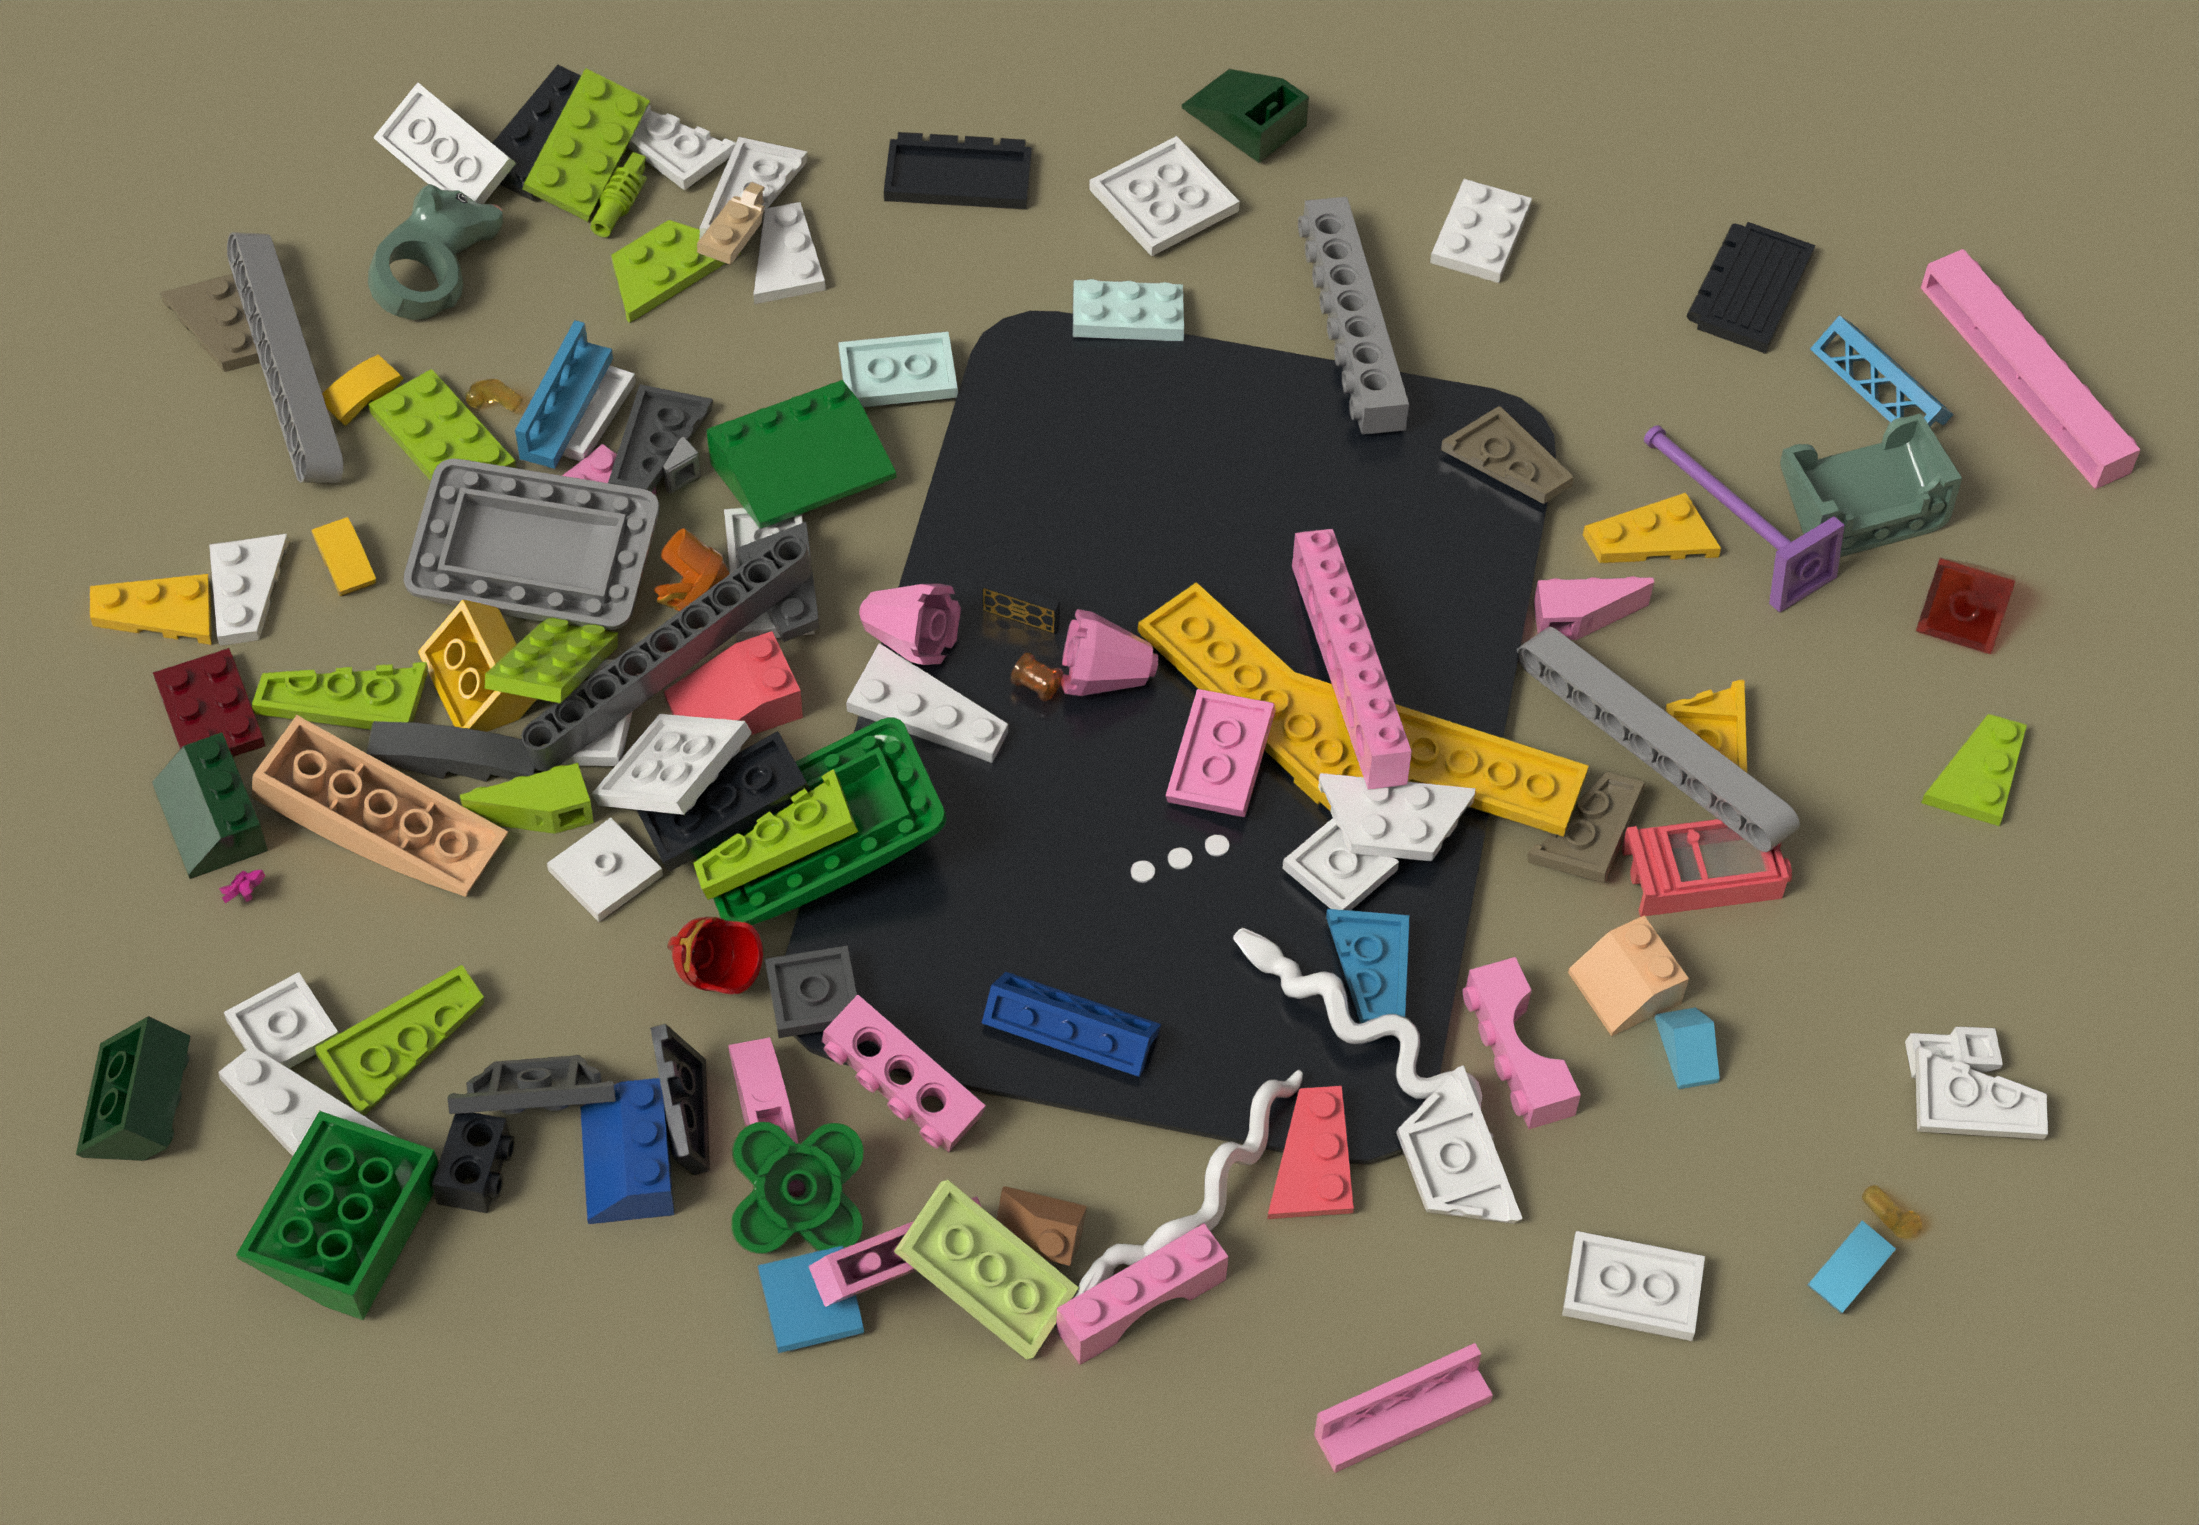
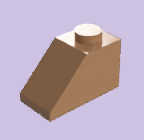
M1004 1186L1001 1192L997 1220L1045 1260L1070 1266L1080 1246L1087 1206Z

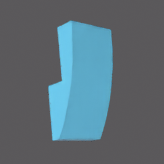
M1862 1220L1807 1286L1842 1314L1896 1248Z

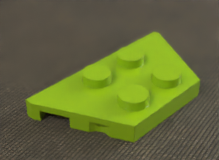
M667 220L611 255L626 319L629 323L726 264L697 253L700 229Z

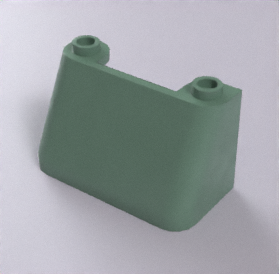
M1921 413L1908 417H1899L1890 422L1883 435L1882 443L1818 459V453L1812 445L1796 444L1790 448L1783 449L1780 460V467L1803 535L1833 516L1845 525L1840 557L1939 530L1946 525L1952 516L1962 481L1961 475Z

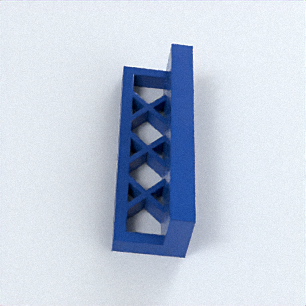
M1008 972L1001 975L991 985L982 1019V1024L1138 1077L1143 1072L1150 1045L1158 1037L1161 1028L1159 1023Z

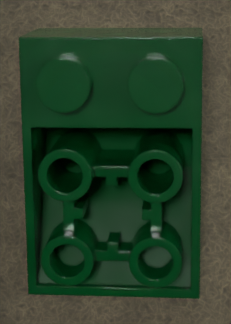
M1228 69L1184 102L1181 108L1260 163L1307 126L1309 96L1283 78Z

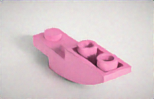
M770 1037L729 1045L728 1049L745 1127L756 1122L773 1123L784 1130L795 1143L799 1144L784 1081ZM792 1181L788 1187L789 1193L794 1197L801 1196L804 1192L803 1184L800 1181Z

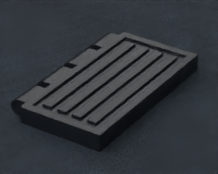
M898 132L897 139H890L884 184V201L1027 210L1032 147H1025L1026 139L1001 138L1000 145H994V137L965 136V143H958V135L930 134L929 141H923V133Z
M1747 222L1746 226L1732 224L1698 291V295H1696L1687 313L1688 320L1698 324L1697 330L1766 354L1813 256L1816 245Z

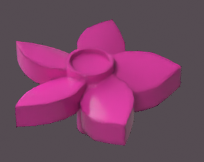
M254 870L250 873L242 871L236 875L230 885L220 887L221 893L225 894L222 897L223 901L227 903L239 893H241L246 902L250 901L253 898L251 895L253 888L258 886L265 877L263 870Z

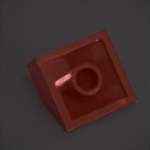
M1940 557L1916 632L1991 654L2016 581V576L1981 565Z

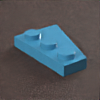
M1327 909L1326 919L1360 1023L1386 1014H1397L1405 1017L1410 915Z

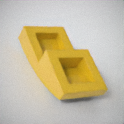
M377 354L349 370L329 386L322 395L326 408L346 426L371 400L375 401L391 392L404 378Z
M348 517L311 530L339 596L376 584L374 572Z

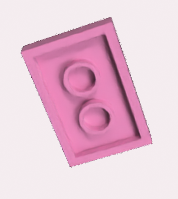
M1197 689L1165 795L1169 803L1245 817L1275 715L1274 703Z

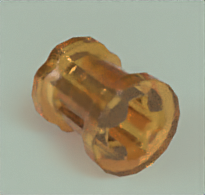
M1026 652L1021 656L1011 674V682L1014 685L1020 686L1022 684L1039 693V698L1043 701L1053 697L1063 678V671L1057 667L1051 669L1036 661L1035 656L1030 652Z

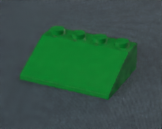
M843 380L706 429L711 466L760 529L897 478L896 471L864 408Z
M319 1111L236 1254L237 1258L324 1307L364 1320L434 1194L432 1182L439 1164L435 1150Z

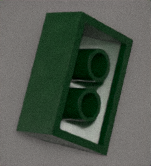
M223 732L184 745L152 781L190 879L268 851L261 825Z
M147 1016L100 1043L76 1150L77 1156L94 1159L144 1161L168 1148L174 1136L172 1124L175 1110L182 1097V1091L180 1090L182 1076L189 1062V1053L187 1052L190 1035Z

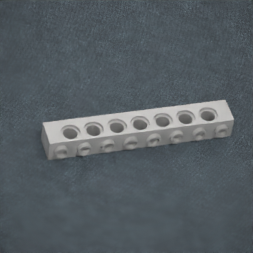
M1348 197L1306 200L1304 215L1298 217V231L1300 238H1306V260L1308 263H1313V285L1315 288H1320L1321 291L1319 297L1321 313L1328 315L1327 333L1329 340H1335L1336 343L1334 347L1335 362L1337 366H1342L1343 368L1342 386L1344 392L1350 393L1351 396L1349 403L1352 420H1358L1362 435L1406 430L1409 402Z

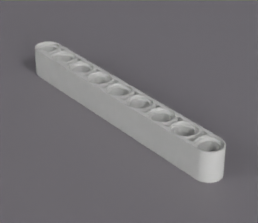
M232 232L227 241L229 265L296 477L300 483H338L343 474L342 454L272 238L269 234Z
M1547 627L1517 648V653H1519L1518 660L1524 670L1758 850L1762 852L1772 850L1799 829L1798 816L1789 804L1557 629Z

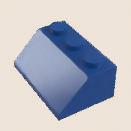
M660 1078L619 1082L614 1085L615 1102L589 1103L580 1107L588 1224L675 1215L668 1122Z

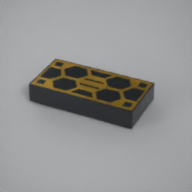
M987 577L982 587L983 611L1053 634L1056 633L1060 624V600Z

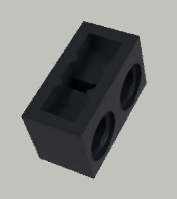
M474 1112L454 1115L432 1182L438 1205L488 1213L492 1198L498 1199L502 1189L503 1174L500 1172L503 1162L510 1161L514 1150L515 1138L509 1133L506 1118ZM482 1140L490 1141L485 1146H474V1144ZM467 1178H478L472 1184H462Z

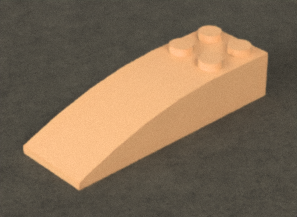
M296 715L253 774L251 798L362 857L424 883L465 897L508 835V831L298 715Z

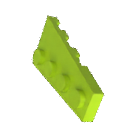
M427 662L413 663L411 668L394 669L393 664L376 665V670L353 671L352 667L336 668L335 672L316 674L315 670L262 673L252 702L253 712L257 715L294 719L298 715L309 722L371 730L374 721L413 722L429 672Z
M834 769L823 775L824 783L809 793L804 788L790 797L793 803L775 816L768 812L756 820L757 824L751 832L745 836L737 833L693 863L701 889L707 900L858 832L841 783Z
M460 965L315 1047L316 1055L349 1106L365 1116L484 1004V996L463 965Z

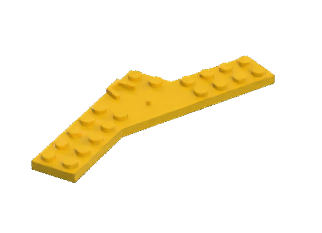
M1197 582L1138 622V633L1151 643L1157 651L1198 689L1274 703L1276 711L1264 750L1294 777V783L1318 805L1322 803L1331 812V806L1325 793H1321L1318 788L1320 773L1363 777L1332 684L1294 672ZM1395 704L1412 751L1408 782L1475 788L1474 801L1470 807L1564 837L1587 776L1589 765Z

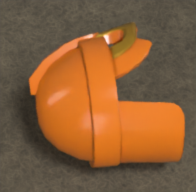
M683 528L673 535L661 551L662 560L683 576L680 583L659 585L653 590L659 595L657 603L674 608L680 612L730 573L721 553L712 547H708L691 532Z

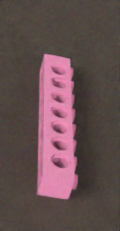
M1333 529L1295 533L1292 568L1367 789L1407 785L1412 751Z

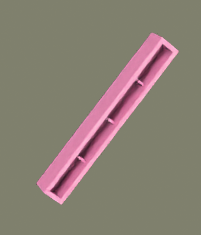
M1964 249L1929 263L1921 289L2095 489H2098L2131 474L2141 450L2135 440L2127 435L2114 420L2113 415L2104 409L2092 395L2090 389L2082 384L2069 369L2068 364L2059 358L2047 344L2045 338L2038 334L2028 323L2023 313L2013 306L2003 294L2001 288L1995 285L1983 272L1979 263L1973 260Z

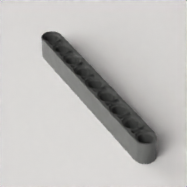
M794 534L778 538L578 686L562 703H555L528 723L523 729L521 737L533 767L538 770L549 771L551 768L563 764L805 583L811 577L813 570L804 539Z

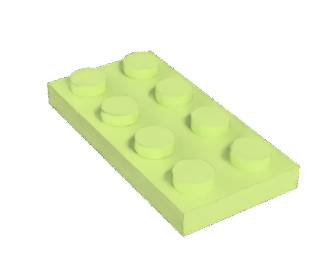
M949 1180L940 1182L894 1250L904 1261L1025 1359L1034 1358L1057 1322V1308L1070 1301L1079 1288Z

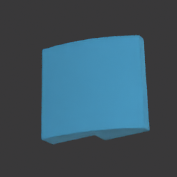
M843 1246L758 1265L759 1277L778 1353L864 1333L856 1295L825 1307L808 1267L824 1256L844 1249Z

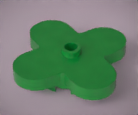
M756 1122L740 1131L732 1146V1158L737 1170L752 1184L753 1190L737 1205L731 1217V1233L736 1243L744 1250L755 1254H764L776 1250L793 1233H799L817 1251L839 1246L846 1248L856 1244L862 1233V1217L857 1206L843 1193L842 1185L855 1174L863 1160V1144L858 1134L847 1125L829 1123L820 1126L801 1144H797L779 1126L769 1122ZM792 1181H800L803 1184L804 1192L800 1197H794L789 1193L788 1187Z

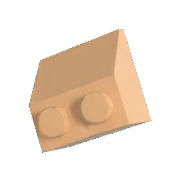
M1645 915L1609 931L1574 963L1568 971V974L1611 1036L1655 1017L1656 1014L1663 1013L1682 1004L1689 980Z

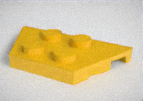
M1744 680L1733 681L1731 688L1713 693L1710 689L1696 694L1691 699H1680L1666 704L1665 712L1747 773Z

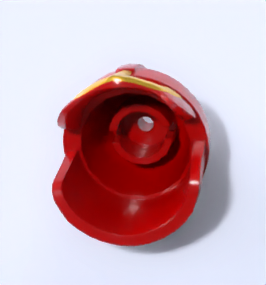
M699 917L689 921L682 927L677 936H672L669 939L667 945L668 950L672 951V960L676 972L682 981L693 988L703 991H714L730 995L740 994L754 983L763 962V946L755 928L745 922L725 921L718 917Z

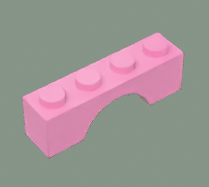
M1516 957L1469 970L1466 988H1463V998L1467 1009L1470 1012L1474 1011L1479 1020L1478 1029L1483 1044L1492 1048L1495 1055L1494 1064L1498 1077L1501 1081L1506 1080L1509 1085L1511 1104L1516 1115L1523 1116L1528 1129H1532L1575 1116L1581 1094L1564 1060L1550 1059L1532 1052L1521 1042L1516 1034L1514 1023L1527 1012L1531 988Z
M1202 1224L1057 1308L1056 1331L1081 1365L1117 1344L1127 1328L1153 1307L1179 1297L1191 1301L1225 1281L1229 1256L1207 1226Z

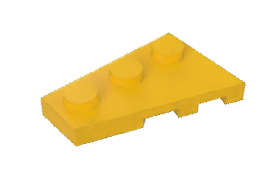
M1686 493L1585 525L1583 530V537L1599 563L1646 561L1648 556L1667 555L1670 556L1671 560L1685 559V556L1688 554H1704L1705 558H1719L1721 547Z
M208 574L90 586V619L94 627L140 633L143 630L160 632L164 638L178 640L179 636L197 638L198 643L212 645L211 582Z

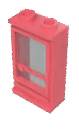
M1719 819L1637 829V826L1627 827L1621 848L1623 856H1633L1630 870L1632 884H1641L1643 895L1639 906L1640 917L1782 899L1787 882L1792 880L1791 864L1788 858H1783L1781 843L1768 852H1762Z

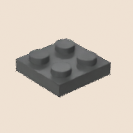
M848 946L765 959L778 1038L824 1031L857 996Z

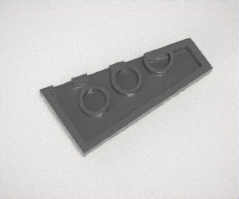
M640 384L608 483L645 489L652 492L664 476L663 466L677 442L682 437H685L688 442L712 411L713 399Z

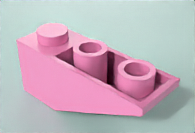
M1631 576L1613 579L1592 577L1574 580L1558 578L1538 580L1533 603L1537 633L1539 634L1547 627H1553L1570 640H1578L1648 606L1654 578Z

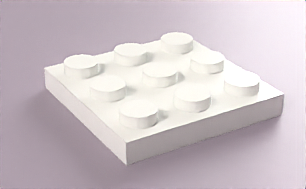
M1177 136L1090 180L1089 190L1151 256L1239 212L1240 201Z
M659 714L591 794L599 806L684 815L695 805L696 800L708 785L717 779L718 773L728 761L740 751L741 746L752 732L745 721Z

